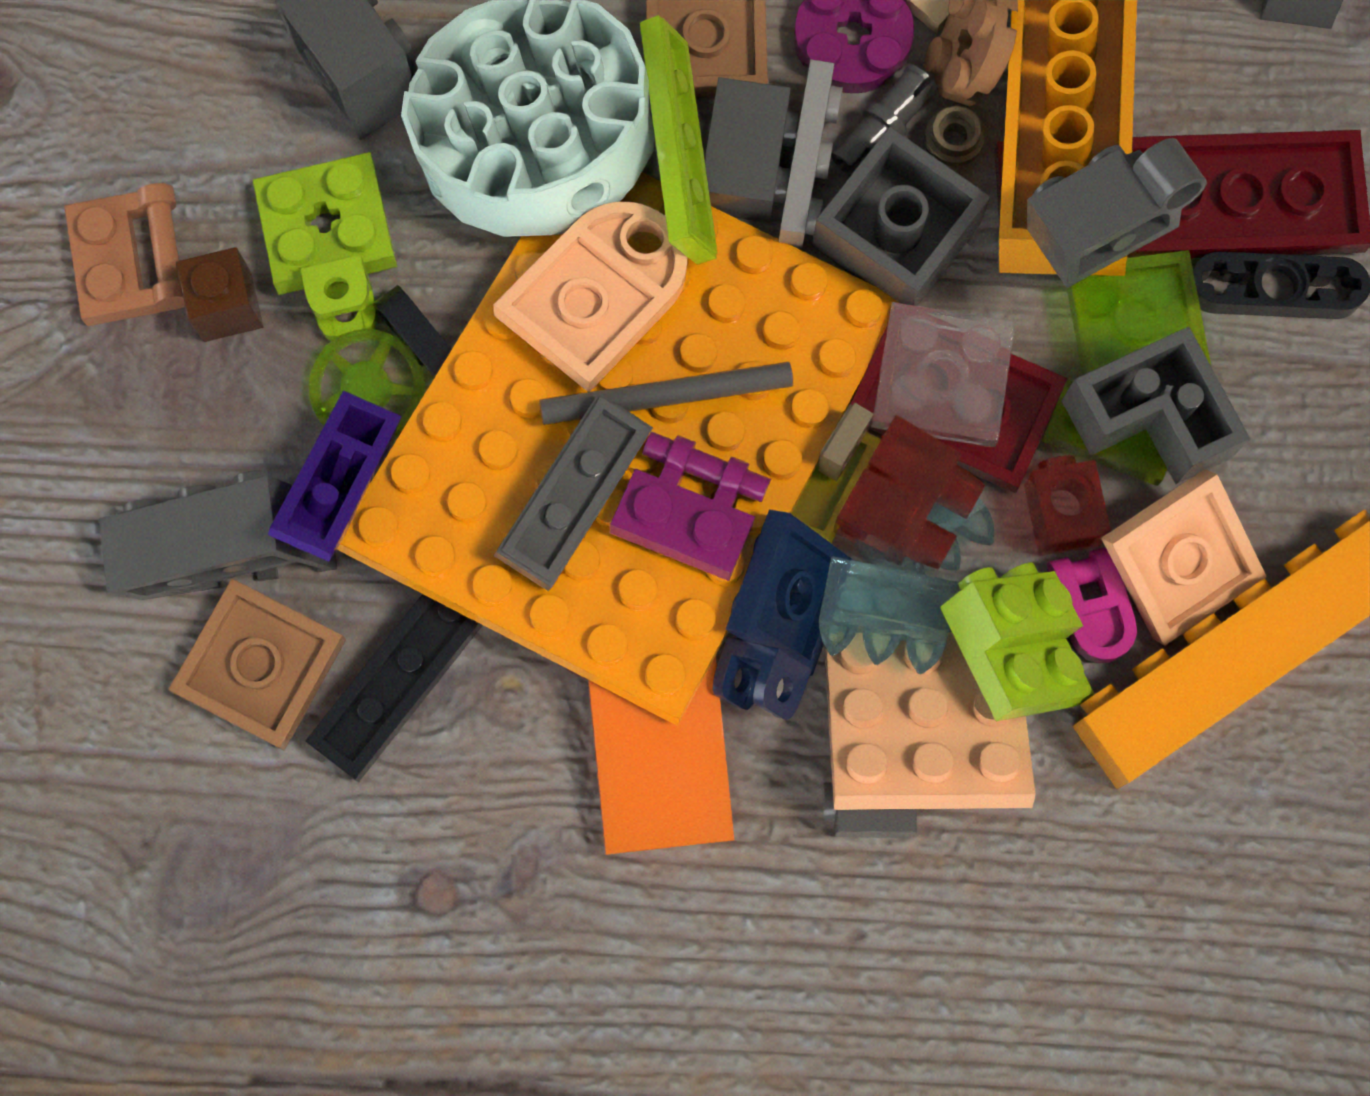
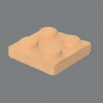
M1206 469L1101 538L1150 635L1164 646L1267 577L1218 475Z

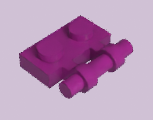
M651 432L642 455L665 464L659 478L638 469L634 470L611 521L609 533L730 581L755 519V516L733 508L738 494L762 503L771 479L748 470L749 463L731 456L729 461H725L695 449V441L677 435L675 440ZM685 472L718 485L719 487L714 498L710 499L680 487L679 485Z

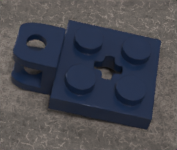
M771 509L768 511L761 533L755 540L752 558L740 591L734 598L731 615L725 629L741 640L727 637L713 680L714 695L734 707L748 710L755 704L775 717L789 720L796 712L809 676L814 674L825 642V634L829 631L853 563L852 558L791 513ZM741 668V682L739 686L735 688V676L738 670ZM783 679V691L780 697L777 698V687L780 680Z

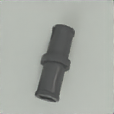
M909 64L904 69V73L880 101L870 102L862 111V116L864 117L862 122L844 143L831 154V158L836 165H840L843 161L846 163L841 168L848 176L853 174L889 127L903 136L907 134L906 124L929 97L937 92V85L933 79L929 80L926 84L922 83L928 77L925 71Z

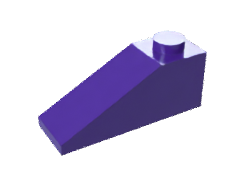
M343 390L270 526L268 535L329 562L343 540L368 485L389 453L401 416Z

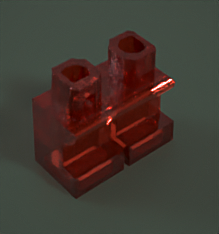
M895 415L869 460L867 468L862 472L839 512L833 532L854 543L858 539L884 552L891 561L900 566L905 557H908L917 563L938 570L957 536L927 520L935 504L938 503L967 519L986 485L969 471L957 465L962 456L960 452L900 416Z

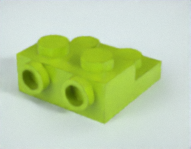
M1029 562L1009 570L1001 578H998L992 567L983 568L964 577L958 583L961 591L940 606L996 722L1076 707L1095 695L1084 674V667L1080 658L1073 652L1066 639L1083 627V624L1072 605V597L1068 589L1060 582L1055 571L1039 573L1035 564Z

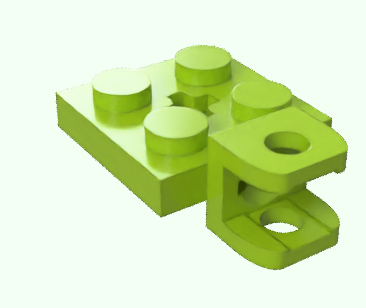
M371 152L252 179L273 284L278 295L304 289L310 308L315 314L317 324L324 337L329 341L371 333L376 327L378 315L373 306L375 297L368 274L398 267ZM324 213L340 216V219L331 222V231L327 233H320L317 225H310L317 216ZM357 311L355 318L348 322H341L335 318L336 315Z

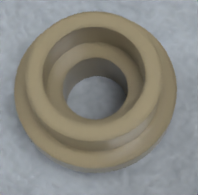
M963 106L946 107L937 111L928 121L924 135L925 145L928 152L943 164L949 166L965 165L973 161L980 154L985 142V128L980 118L972 110ZM951 131L958 132L963 136L965 142L961 145L949 144L944 139V134Z

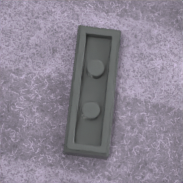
M599 392L493 556L549 591L653 427Z

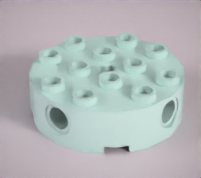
M491 0L466 9L428 39L415 61L418 70L409 83L408 92L404 91L401 117L432 195L462 223L503 237L546 236L565 233L589 210L603 204L621 201L634 187L654 151L655 134L649 97V79L633 36L627 27L602 6L587 0H571V3L563 0Z

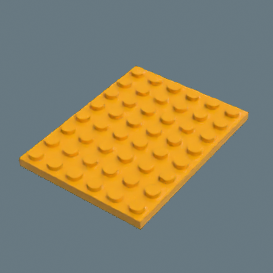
M641 172L634 187L619 202L643 204L665 215L661 181ZM712 206L718 252L716 254L717 258L697 265L687 257L685 282L676 302L590 392L790 362L793 373L792 387L630 411V413L653 427L651 432L675 440L676 436L680 435L695 441V449L725 461H729L731 456L749 463L748 470L771 479L762 503L738 494L733 508L753 515L755 519L730 581L609 533L611 521L634 470L638 469L659 478L665 464L642 455L648 437L549 591L493 556L581 420L543 425L539 405L540 399L586 393L587 391L496 318L493 306L563 234L520 237L368 485L351 524L337 548L338 551L677 726L728 633L725 629L731 615L732 604L740 591L753 555L755 540L761 533L769 509L792 514L817 467L823 447L854 398L896 305H902L876 286L790 244L781 243L778 238ZM637 232L627 240L633 250L643 254L655 252L662 245L660 239L650 232ZM686 472L679 485L710 499L714 498L719 487Z

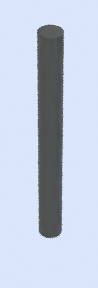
M782 362L540 399L539 405L542 423L546 425L582 419L599 392L630 412L792 387L793 373L790 362Z

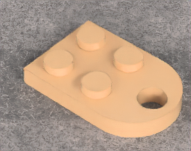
M634 202L603 204L582 215L493 305L494 316L587 392H590L676 302L685 282L687 256L669 243L666 216L659 211ZM637 232H650L660 239L662 245L655 252L643 254L633 250L627 240Z

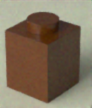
M237 247L176 261L188 320L204 342L264 328L252 273Z

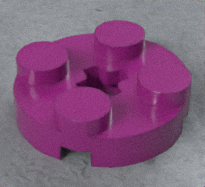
M804 0L798 9L795 22L794 45L797 57L804 66L806 63L808 68L810 59L834 63L831 86L843 87L842 93L852 94L873 91L884 85L885 79L894 75L898 69L900 71L906 64L914 37L913 16L904 0ZM849 22H856L861 24V27L866 28L870 34L862 35L860 43L853 45L848 43L847 34L838 33L837 30L840 27L847 26Z

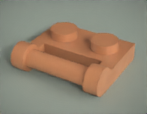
M154 183L139 188L137 192L64 205L82 321L87 326L185 307L176 267V261H179L171 214V211L176 208L173 186L166 183ZM143 217L148 218L158 281L157 284L148 289L143 288L133 219Z

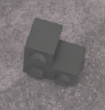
M1189 326L1074 379L1062 399V403L1090 456L1147 430L1175 484L1195 476L1204 469L1208 470L1231 459L1251 439Z

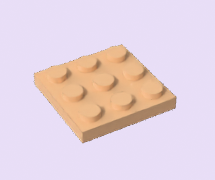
M952 632L825 634L824 651L834 810L1033 807L1036 793L1026 716L995 721Z

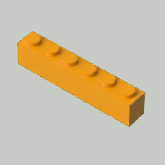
M1366 509L1334 530L1341 541L1322 553L1318 546L1313 544L1284 564V567L1290 573V576L1272 588L1264 578L1233 599L1240 611L1221 623L1215 613H1213L1185 632L1183 636L1190 645L1170 658L1164 648H1162L1134 667L1132 671L1138 678V681L1118 693L1111 683L1080 705L1087 716L1072 727L1116 789L1123 787L1370 616V514Z

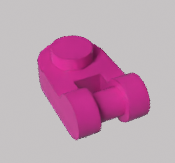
M1106 547L1089 551V558L1071 562L1068 557L1049 561L1047 563V572L1055 571L1060 582L1068 589L1072 597V605L1083 624V627L1069 636L1076 652L1086 660L1095 663H1110L1121 658L1134 644L1137 626L1125 584ZM1096 582L1100 587L1102 597L1084 601L1079 586Z

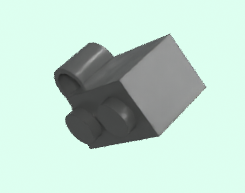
M1169 138L1160 141L1144 153L1137 150L1126 154L1121 146L1113 145L1099 152L1090 161L1088 166L1066 178L1064 176H1056L1041 184L1034 191L1033 195L1027 199V230L1066 288L1179 227L1182 208L1190 204L1201 194L1207 182L1177 139Z

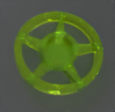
M355 330L337 337L323 348L311 370L309 397L317 418L324 426L329 418L327 413L334 409L343 390L382 408L387 405L392 396H412L407 410L400 419L395 438L400 435L424 396V374L415 354L397 337L380 330ZM380 341L379 346L369 361H361L352 365L338 354L340 350L356 342ZM391 346L400 351L407 360L413 376V387L393 383L390 375L383 369ZM332 360L343 373L341 391L323 403L321 397L322 377L328 363Z

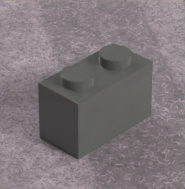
M718 77L705 155V167L712 207L738 219L771 223L773 204H785L791 168L780 166L782 147L794 148L800 111L788 110L790 87Z

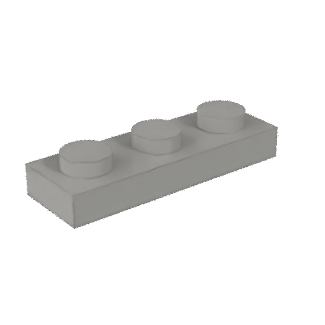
M810 59L779 242L790 244L800 250H803L805 234L814 235L816 220L821 214L823 199L812 198L815 178L827 180L833 143L822 141L825 122L837 124L843 87L831 86L834 63Z

